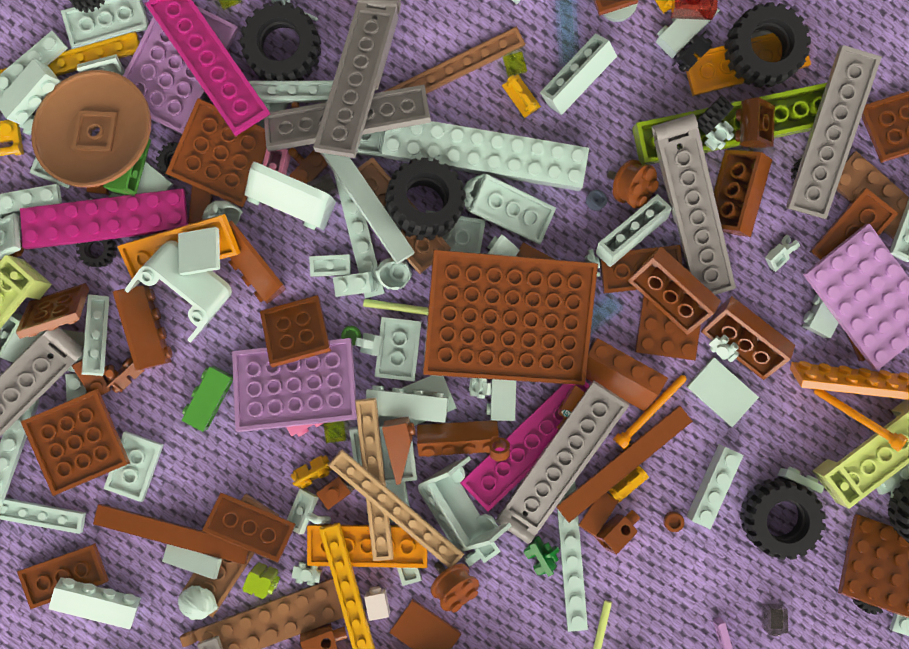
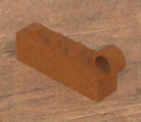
M496 420L417 425L419 457L486 452L490 453V457L493 460L504 461L510 456V443L505 438L499 437L498 422ZM500 447V448H504L505 450H503V451H496V450H494V449Z

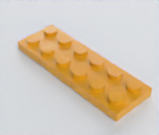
M774 33L751 38L752 49L760 59L767 62H778L781 59L782 44ZM724 46L708 50L701 58L695 53L693 54L698 61L689 71H686L692 97L744 83L745 79L742 77L738 79L734 76L736 74L734 69L730 71L728 67L730 60L725 59V53L728 49H725ZM809 55L805 58L806 62L804 63V65L799 69L809 67L811 65Z
M225 214L117 246L131 279L164 243L170 240L178 242V233L216 227L219 229L220 259L240 253Z
M806 361L791 362L790 370L801 388L909 400V374L905 372L896 374L886 370L878 372L867 368L852 369L843 365L834 367L825 363L816 365Z
M330 524L307 525V566H329L319 528ZM340 524L352 567H428V550L398 525H391L394 559L373 561L369 525Z

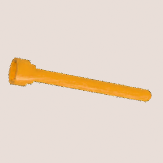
M680 375L625 432L618 433L613 440L625 450L630 445V438L686 382V376Z
M814 389L815 395L887 439L888 443L896 451L899 452L907 442L908 438L903 434L891 433L826 391Z

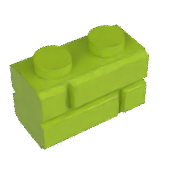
M260 562L256 563L247 575L242 588L243 592L251 595L254 593L256 597L262 599L266 598L268 593L272 595L281 578L277 576L279 573L278 569L271 566L267 567L266 564Z

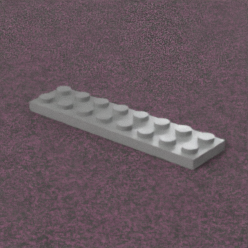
M845 45L839 46L786 205L787 209L827 219L882 56Z
M425 85L375 93L362 135L431 123ZM327 102L270 112V115L264 118L266 148L268 152L314 144Z

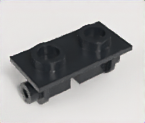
M706 31L700 36L696 34L688 42L690 46L686 50L682 48L674 56L676 61L672 66L678 63V68L681 72L689 71L698 61L693 54L695 53L701 58L711 49L713 42L709 38L705 39L703 37Z

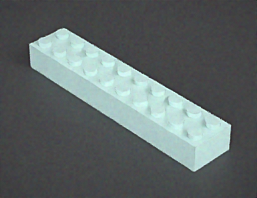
M434 121L386 130L382 149V156L387 159L409 162L415 158L417 161H421V158H428V161L437 159L440 160L439 164L444 165L446 163L450 166L449 169L481 175L488 174L493 177L580 191L583 188L589 153L588 147Z

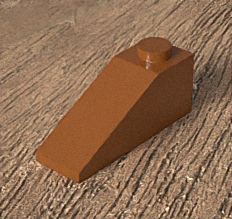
M409 416L387 420L382 426L396 485L401 484L412 438L415 435V427L413 422L410 423Z

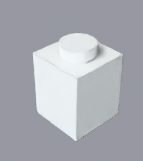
M380 586L370 588L365 594L369 621L389 617L390 608L386 588L381 589Z

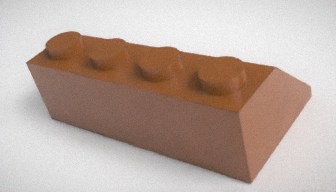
M725 149L713 192L723 232L751 237L773 160L763 152Z
M231 220L229 225L240 253L231 256V260L228 262L235 271L239 269L243 273L241 279L248 287L252 285L256 291L253 294L260 302L264 300L268 304L284 292L286 288Z
M661 246L647 258L628 280L687 335L715 314L721 303L718 297Z
M141 285L134 287L128 293L125 289L112 291L135 370H145L171 363L173 354L171 348L166 345L165 339L167 334L159 321L161 313L158 308H155L153 301L155 300V293L153 289L149 286Z
M733 296L718 308L701 330L711 340L716 336L721 338L723 335H726L729 338L727 344L736 343L739 346L736 350L739 352L736 359L763 380L791 360L795 344Z
M594 338L589 346L586 371L587 380L591 382L593 380L643 411L659 396L668 377L598 338Z

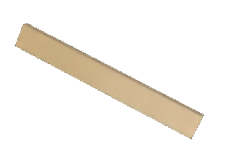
M376 398L356 399L355 405L362 467L386 486ZM366 498L373 561L393 560L394 552L390 518Z
M343 449L329 462L328 466L448 568L456 565L462 558L464 553Z

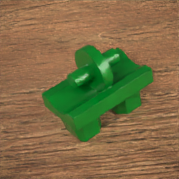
M537 536L525 547L523 552L528 559L537 557L539 562L533 565L537 576L547 574L549 577L554 574L553 571L557 568L555 562L559 560L556 554L560 549L558 546L551 547L549 542L544 544L540 536Z

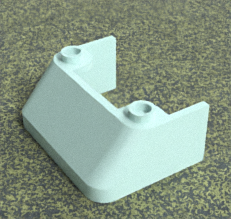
M253 161L250 167L244 194L248 197V202L257 206L259 203L269 205L304 221L303 225L315 230L318 227L324 231L336 204L331 195Z
M173 240L164 243L138 270L125 288V291L128 293L140 282L147 286H152L160 279L193 305L188 312V317L197 328L188 338L190 343L207 326L232 293L230 285L213 271L188 275L179 274L178 242Z
M469 456L451 463L418 485L421 496L446 537L462 552L492 544L512 526L510 523L498 526L492 516L488 514L480 515L460 483L465 479V470L462 466L471 460Z

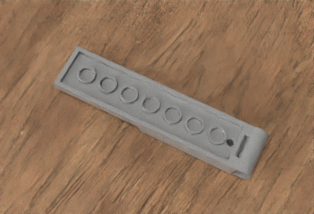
M358 0L313 146L315 152L356 158L374 92L379 88L398 22L397 15L400 13L401 0Z
M690 114L652 126V133L655 139L654 144L669 204L672 207L673 220L677 224L688 271L714 295L735 289L736 286L696 116Z
M59 327L52 331L46 330L0 375V436L83 355V347Z
M593 380L556 435L547 444L507 501L495 522L498 525L510 523L512 526L508 531L527 544H530L627 410L629 403Z

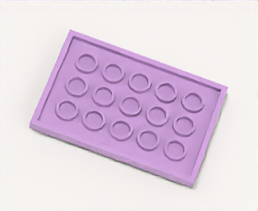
M197 6L228 51L239 31L238 26ZM153 17L123 76L133 82L144 95L150 109L151 119L183 134L197 98L202 100L204 98L203 92L205 91Z
M865 224L803 275L872 369L878 371L909 346V277L894 256L890 254L889 249L872 226Z
M352 339L329 340L330 352L273 368L269 363L267 347L232 351L235 431L244 432L356 420V388Z

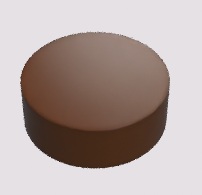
M669 512L663 519L665 528L670 532H679L684 527V518L678 512Z

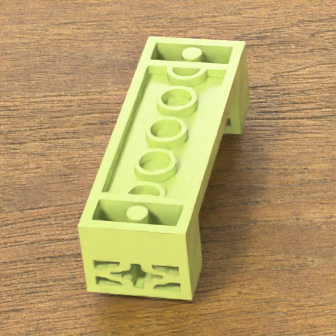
M5 255L0 261V329L26 297L40 300L52 285L24 259Z
M905 399L891 410L896 418L883 427L893 434L901 433L908 438L899 452L891 447L887 439L875 433L840 461L835 462L827 459L812 470L836 503L850 509L909 464L908 399Z

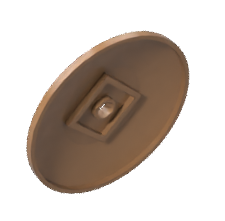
M90 70L77 73L57 84L53 91L49 92L40 103L34 116L31 131L34 154L43 169L62 183L75 187H95L107 184L130 170L143 154L151 132V113L142 92L126 77L105 70ZM96 128H100L99 133L96 136H92V132Z

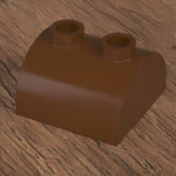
M760 97L743 100L741 102V109L736 111V119L740 121V129L735 132L736 141L740 142V145L744 147H774L775 105Z

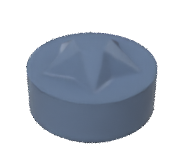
M593 190L587 195L586 204L591 210L599 211L606 206L607 197L602 191Z

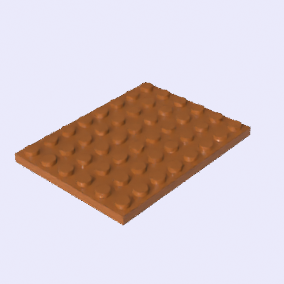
M433 250L423 375L585 385L598 263Z

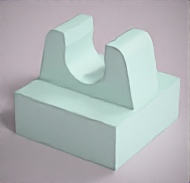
M363 333V338H356L355 346L361 347V353L378 356L382 336Z

